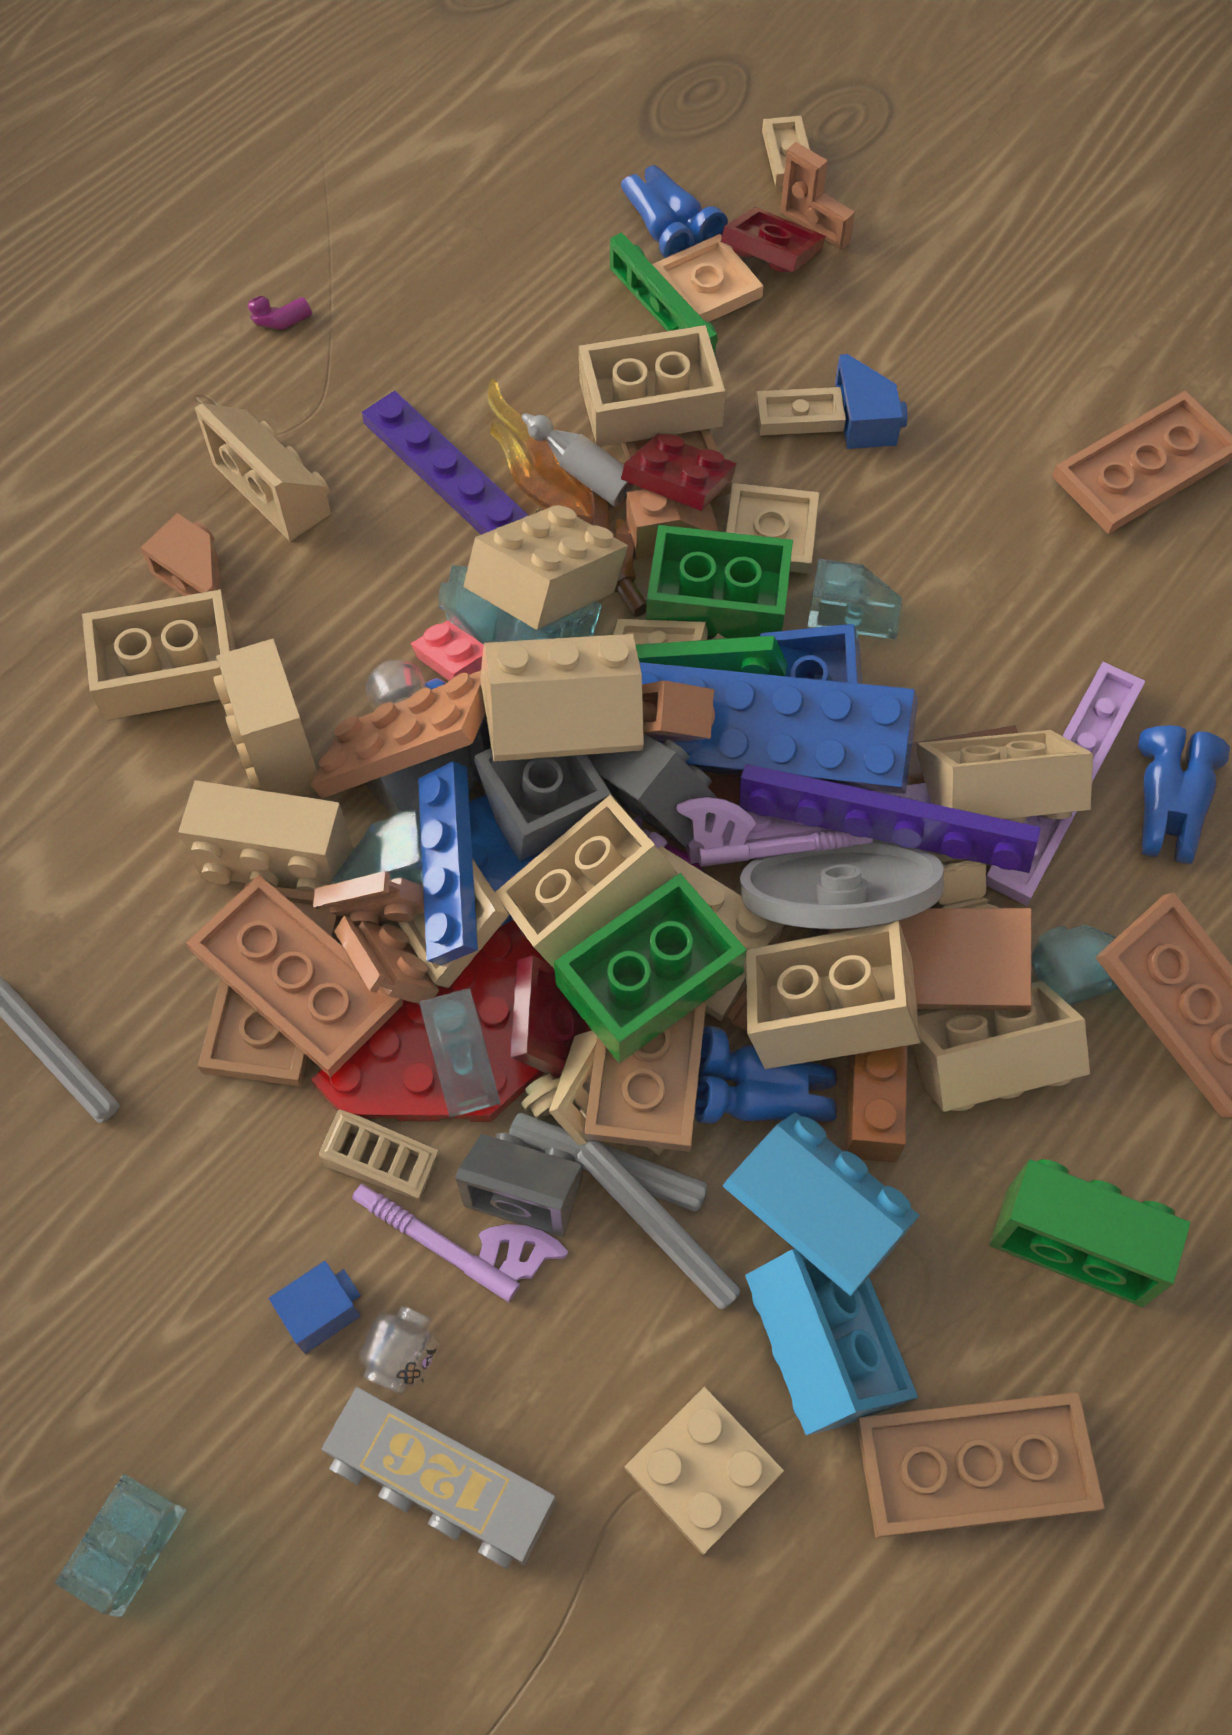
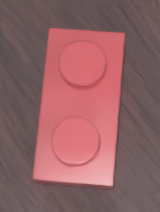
M448 620L443 624L430 627L425 631L424 636L411 643L417 658L448 681L458 674L468 673L470 675L481 670L484 645Z

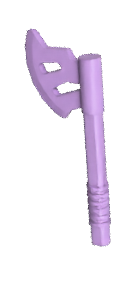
M710 797L689 799L676 805V809L680 814L692 819L693 839L703 846L697 849L700 867L801 852L826 851L827 849L833 850V848H847V846L854 847L855 845L873 842L871 838L855 837L849 833L835 830L746 842L747 835L756 826V822L739 805L724 799ZM708 812L714 813L710 830L705 829L706 814ZM729 820L733 821L728 842L723 844L722 835Z
M363 1183L360 1184L352 1196L354 1201L367 1208L370 1213L375 1214L378 1218L381 1217V1220L387 1221V1224L393 1225L396 1230H400L401 1233L407 1234L508 1303L514 1298L520 1288L518 1280L532 1279L544 1260L564 1259L568 1254V1251L558 1240L542 1230L526 1225L506 1224L481 1231L479 1234L482 1243L479 1257L474 1256L415 1218V1215L412 1213L409 1214V1211L403 1210L401 1206H397L395 1202H391L387 1197L384 1198V1195L378 1194ZM509 1243L507 1260L503 1262L498 1270L494 1265L500 1244ZM524 1245H535L529 1259L526 1262H520Z

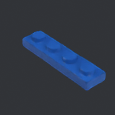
M454 761L418 778L426 960L438 965H444L478 951L467 767Z

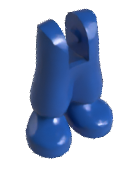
M655 164L645 169L646 183L637 174H632L622 180L621 187L623 192L641 215L652 238L659 243V250L664 258L718 234L722 235L724 227L728 224L727 216L720 208L709 206L702 209L700 202L693 195L676 184Z
M1172 725L1145 729L1140 733L1138 748L1143 756L1153 761L1145 770L1143 783L1142 854L1149 857H1157L1165 834L1177 836L1175 861L1182 864H1192L1197 852L1204 820L1216 790L1214 770L1222 768L1228 762L1230 746L1225 740L1215 734L1201 731L1194 733L1187 743L1185 753L1187 769L1183 772L1180 760L1186 741V729Z
M714 1026L703 1028L698 1075L700 1079L697 1084L694 1113L697 1122L713 1124L723 1116L724 1112L741 1121L784 1120L795 1112L801 1117H808L815 1122L835 1121L837 1118L836 1101L828 1097L809 1094V1090H824L834 1087L837 1080L836 1069L814 1062L764 1069L753 1045L743 1046L734 1052H730L729 1040L723 1029ZM725 1080L732 1081L737 1086H728Z

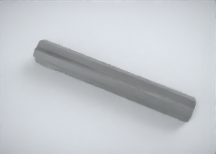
M0 975V1017L98 1123L108 1121L119 1110V1103Z
M524 1113L517 1114L509 1132L510 1135L522 1139L526 1143L525 1147L543 1153H545L546 1148L563 1150L573 1155L576 1163H580L577 1155L586 1145H578L563 1128ZM603 1144L652 1196L691 1211H699L707 1193L705 1182Z
M591 1140L580 1150L577 1155L578 1161L717 1308L722 1310L727 1308L739 1296L740 1289L736 1283L600 1141Z

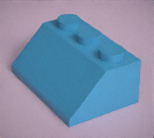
M796 1112L778 1123L723 1185L727 1191L849 1296L886 1260L920 1216L911 1208V1204L905 1195L893 1187L884 1186L868 1173L866 1164L858 1156L848 1151H842L826 1138V1132L817 1122L808 1117H801Z
M796 1249L784 1253L745 1275L752 1292L754 1306L761 1316L771 1342L773 1357L780 1366L792 1398L794 1412L800 1420L806 1436L843 1427L856 1422L859 1417L872 1416L918 1398L870 1278L849 1296Z

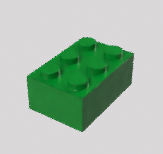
M658 525L647 594L646 620L706 622L708 637L714 638L717 634L726 639L759 637L761 633L782 631L793 540Z
M679 873L555 960L556 986L620 1064L743 974L747 949L685 877Z
M1029 1159L1007 1188L989 1246L1143 1308L1174 1284L1191 1222L1175 1216V1211L1162 1203L1155 1201H1144L1141 1203L1123 1196L1121 1189L1111 1183L1101 1180H1091L1088 1182L1070 1175L1069 1170L1057 1162L1046 1159L1038 1161Z

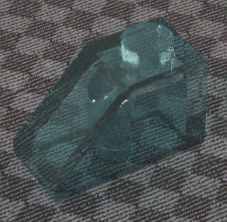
M818 559L807 627L816 628L854 624L857 634L896 640L902 597L864 565Z
M452 565L448 583L442 582L440 585L439 609L446 611V617L449 622L483 645L484 643L500 642L505 611L463 587L468 567Z
M417 810L401 811L392 815L391 818L372 823L333 877L332 884L386 871L390 873V880L404 878L423 885L420 813Z
M1086 924L1067 930L1066 926H1059L1039 937V942L1032 953V966L1039 980L1046 983L1070 1006L1119 989L1095 958L1117 937Z
M470 988L420 1001L422 1015L450 1118L500 1104Z

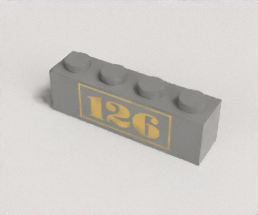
M357 1386L321 1448L323 1452L334 1459L329 1468L334 1473L356 1485H359L363 1476L382 1486L378 1495L379 1498L408 1513L412 1504H415L432 1514L427 1525L455 1541H458L462 1531L481 1541L482 1544L477 1553L507 1570L512 1560L523 1566L526 1565L557 1503L555 1495Z

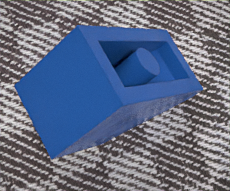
M848 354L839 355L835 387H841L846 419L843 431L846 449L897 446L900 428L907 426L908 412L906 402H900L896 384Z

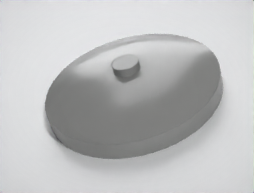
M873 839V842L870 844L855 845L854 847L847 846V848L840 847V849L833 848V850L827 849L826 851H809L756 858L743 869L740 875L742 901L747 909L773 922L806 928L844 929L895 922L930 908L938 902L944 892L943 865L936 856L926 850L905 848L898 844Z

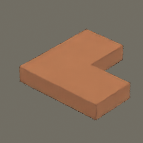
M795 142L787 149L780 212L801 226L825 235L827 242L843 250L851 242L855 211L824 193L828 160Z

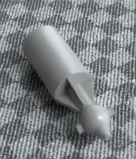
M523 414L522 419L528 427V433L531 438L536 441L546 440L562 469L614 507L619 506L626 499L627 492L632 491L634 485L621 480L623 463L583 434L554 430L552 421L545 415Z

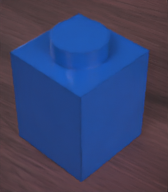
M323 1261L269 1297L270 1302L295 1343L305 1354L361 1317L352 1303L361 1297L360 1293L344 1269L334 1275L326 1261Z

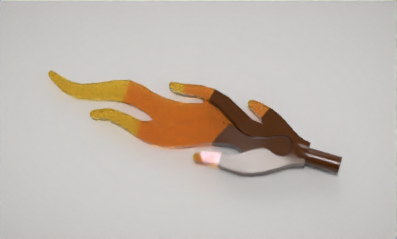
M490 379L487 392L488 402L493 413L524 442L531 454L534 466L528 462L520 444L510 430L497 422H493L490 434L501 443L514 481L534 503L540 506L536 509V513L555 505L565 506L572 509L576 513V517L585 522L611 531L607 501L572 475H570L572 480L559 466V462L546 440L536 441L531 438L522 415L505 402L501 396L497 381ZM618 518L614 526L613 537L627 544L628 548L614 592H618L634 616L638 617L646 613L647 601L634 584L636 574L633 570V541L631 533L625 521Z

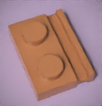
M384 871L315 888L313 907L317 909L330 907L331 914L340 917H350L357 927H359L362 921L378 926L379 922L388 920L399 922L412 921L415 914L424 913L423 886L404 878L390 880V873Z
M343 916L334 933L369 991L376 993L379 987H383L390 997L430 1006L439 989L428 975L427 965L417 957L408 943L409 937L407 934L391 924H384L381 927L362 921L359 927H357L350 917Z

